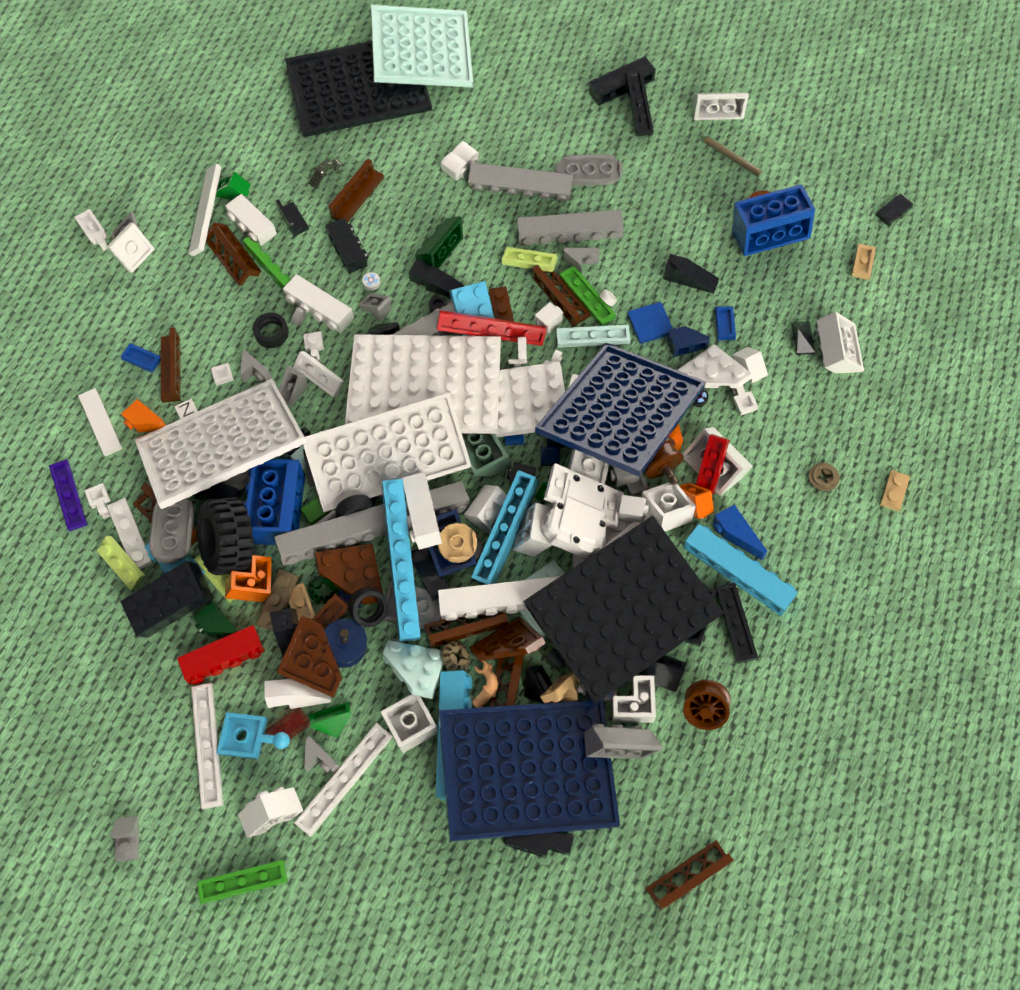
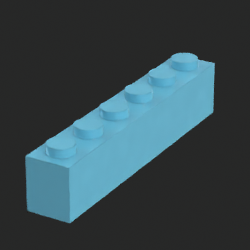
M517 471L471 578L476 583L481 585L496 584L539 485L535 476Z
M698 524L685 541L683 547L685 550L731 582L736 583L737 586L780 616L783 615L798 593L791 584L784 583L778 579L775 573L768 572L762 568L759 562L746 557L743 551L730 546L727 540L717 537L706 526Z
M464 670L440 672L439 710L472 708L470 689H472L473 682L470 675ZM438 722L436 797L446 800L440 725Z

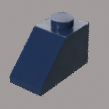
M687 326L672 328L668 331L666 339L673 357L708 349L710 342L709 336Z

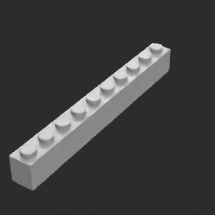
M462 481L430 490L436 516L456 509L458 514L469 508L470 499ZM382 504L275 536L282 565H293L304 559H313L316 552L352 547L360 542H368L380 536H387L384 507Z

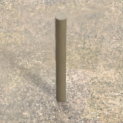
M707 136L704 139L706 144L759 177L762 170Z

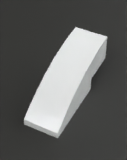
M292 679L264 681L265 700L268 708L289 704L290 709L331 702L330 696Z

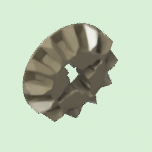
M818 463L808 473V481L819 492L822 490L828 492L835 489L839 483L840 477L837 469L828 463ZM821 472L824 475V477H828L826 483L823 481V479H819L821 476Z
M452 641L447 643L442 650V660L446 668L450 671H465L468 669V665L471 663L469 660L471 654L468 653L467 646H463L462 642ZM455 653H458V656L461 658L460 660L457 661V657L454 655Z

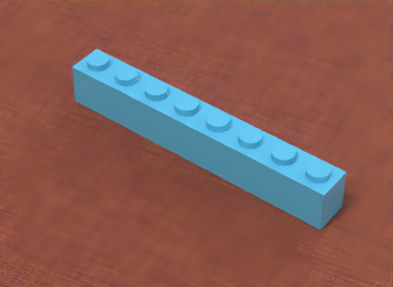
M403 479L382 481L381 489L398 642L419 640L420 628Z

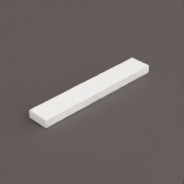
M217 163L206 170L188 252L191 256L204 251L221 172V166Z
M207 683L191 686L201 809L224 806L219 754L216 753L218 735L213 684Z
M376 723L294 824L311 837L393 736Z

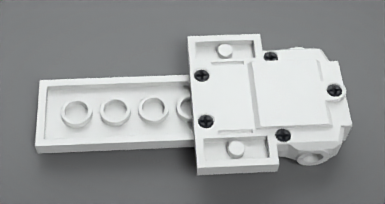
M573 449L568 468L556 463L552 466L544 500L553 503V507L545 515L542 522L544 535L550 540L551 545L582 558L592 556L603 549L606 540V526L612 529L617 527L622 495H624L623 492L605 485L609 467L608 463Z

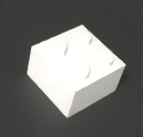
M411 694L381 711L403 753L438 734V728L420 696Z

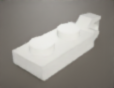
M88 209L75 216L76 221L90 242L94 245L99 244L103 251L108 249L105 241L108 238L107 234L92 211Z

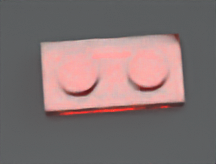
M299 707L266 729L265 732L267 735L274 736L279 732H284L292 739L311 725Z

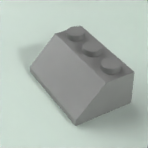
M595 724L584 732L586 757L644 759L662 750V745L650 729H642V726H632L629 729L623 728V725H613L611 728H606L603 724Z

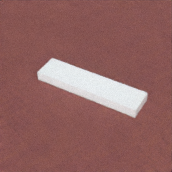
M96 388L78 395L104 456L106 457L123 449Z

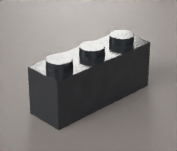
M345 218L326 225L328 237L348 274L367 267V252L365 249H361L360 239L358 236H354V229L351 223L348 224Z

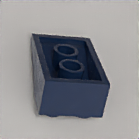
M457 509L436 516L439 532H442L449 524L462 523ZM438 545L428 547L439 578L477 564L474 555L467 561L455 563L446 560L441 555Z

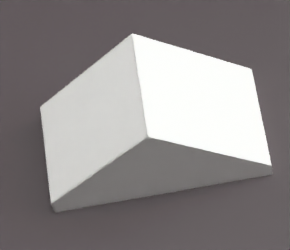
M746 347L732 354L736 362L752 373L751 383L768 375L761 351Z

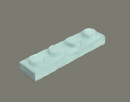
M629 325L557 328L556 331L558 348L600 346L606 343L610 345L630 344Z

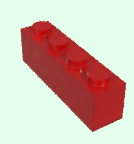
M252 625L182 655L177 660L184 679L189 685H195L203 682L204 678L208 676L220 675L224 669L238 667L247 659H256L261 656V653L266 651L257 629Z

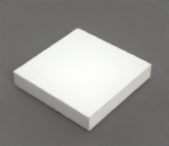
M131 222L107 246L129 273H133L155 250L136 225Z

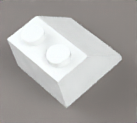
M669 482L642 492V498H646V505L649 506L648 518L654 516L665 532L692 522L696 505L677 484L672 485Z

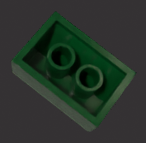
M460 216L447 218L442 224H439L432 236L426 239L422 248L416 251L415 258L439 269L463 240L462 218Z

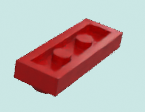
M714 434L709 435L695 484L710 490L712 495L715 493L730 442L729 439Z

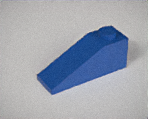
M735 504L714 516L712 526L716 533H720L724 539L762 560L765 558L768 551Z

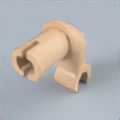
M481 661L484 664L482 669L475 666L476 672L486 678V684L483 686V689L472 700V704L476 708L484 707L492 697L495 698L498 689V680L492 671V665L486 661Z

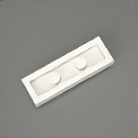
M299 352L293 368L303 373L305 377L332 397L338 396L344 380L306 352Z

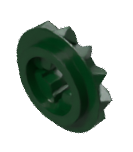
M321 575L314 576V579L309 582V596L318 604H326L334 594L339 595L338 591L340 589ZM323 582L326 587H329L325 590V595H323L321 590H318L322 587Z

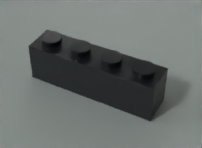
M646 56L589 82V94L598 106L628 93L624 75L626 71L642 70L645 84L655 80L656 69Z

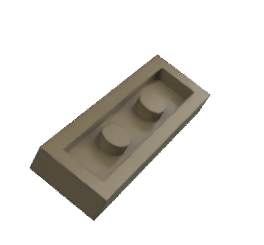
M279 569L271 588V594L267 598L258 620V626L273 631L270 613L287 608L299 576Z

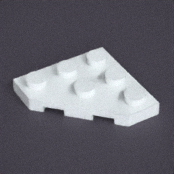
M715 344L678 369L680 372L706 381L705 388H719V386L739 388L752 378L751 372Z

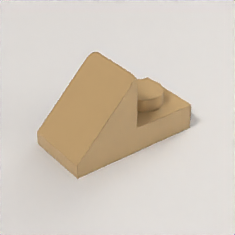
M568 673L560 676L540 696L544 704L551 701L553 703L558 701L559 703L576 702L578 700L577 680L573 674Z

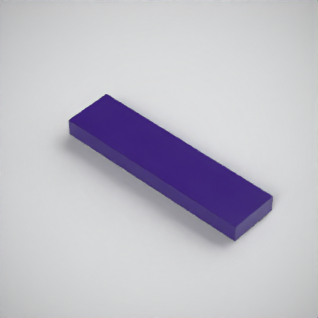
M65 459L49 465L67 530L71 532L87 526V519L69 461Z

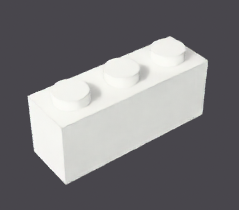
M242 194L225 205L228 219L231 222L235 221L238 228L242 232H246L253 242L256 241L262 246L277 235L274 224Z

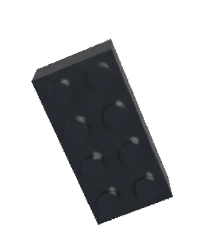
M185 561L120 602L135 635L148 638L214 597L198 563Z

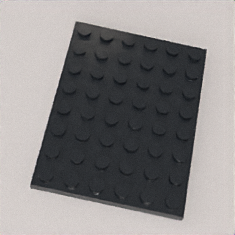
M372 41L285 58L303 137L432 111V104L426 85L374 82Z
M654 516L643 521L523 601L527 610L593 705L724 614Z

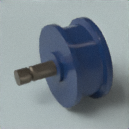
M340 619L326 627L325 633L338 667H352L363 659L366 653L367 636L361 625L350 619Z

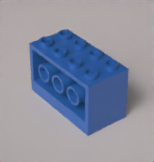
M802 184L734 202L732 233L743 256L810 239L815 207Z
M270 459L263 464L249 469L250 483L246 485L248 497L247 501H244V507L247 508L248 516L251 519L253 544L276 545L275 536L299 529L300 508H302L305 473L299 460Z

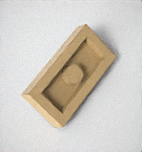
M858 244L851 276L869 280L876 247Z
M891 470L880 505L899 512L910 476Z
M304 583L296 585L289 604L291 608L296 609L299 621L303 615L313 619L315 613Z

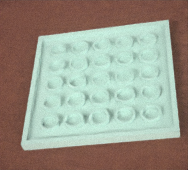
M371 5L374 82L457 87L473 86L467 11Z

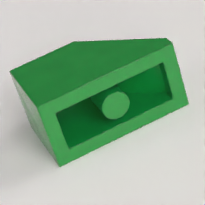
M233 172L218 181L215 197L232 201L242 194L247 198L250 193L249 188L251 184L239 174Z

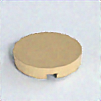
M463 523L449 524L440 532L442 544H438V548L446 560L461 563L474 555L477 549V538L475 532Z

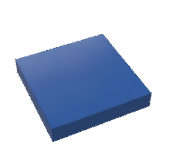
M661 302L627 312V316L640 344L665 337L668 331L673 328Z

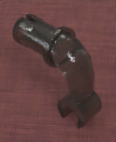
M337 158L332 161H323L314 168V174L308 184L318 189L322 179L329 170L332 169L338 174L341 172L338 168L344 166V164Z

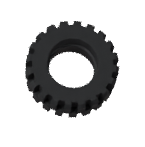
M235 497L205 501L198 510L199 514L197 515L196 524L198 548L205 568L213 575L230 574L231 571H245L250 566V562H252V554L254 552L253 528L247 508L244 507L243 502Z

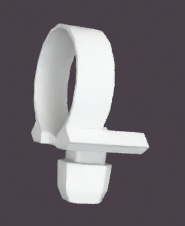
M518 337V359H508L509 364H514L512 368L521 367V364H527L526 337Z

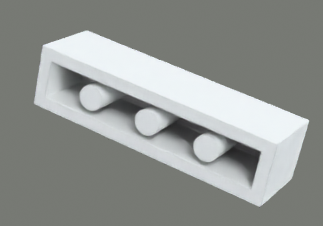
M297 274L283 288L287 302L305 309L306 313H310L318 322L326 323L333 331L337 330L341 333L354 319L353 311L350 307Z
M425 472L402 478L404 496L407 499L405 501L406 513H410L407 516L409 528L413 527V530L410 531L412 542L417 543L418 549L442 544Z

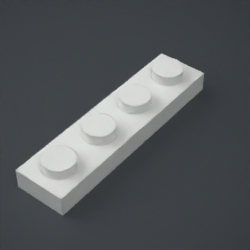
M123 498L107 505L126 554L139 569L153 564L152 559L148 556L149 552L144 548L146 545L127 500Z

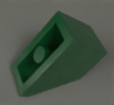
M213 602L193 617L197 621L195 626L202 635L206 632L209 637L224 638L238 632Z

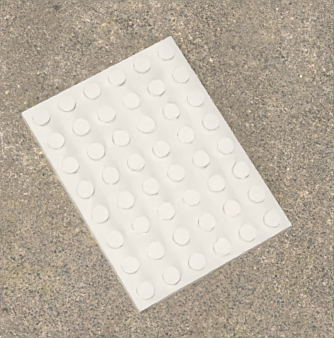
M354 334L345 424L450 393L461 433L498 434L501 337Z
M269 379L135 439L156 500L161 509L189 498L202 490L226 481L239 473H243L252 467L263 464L276 456H280L307 443L273 379Z

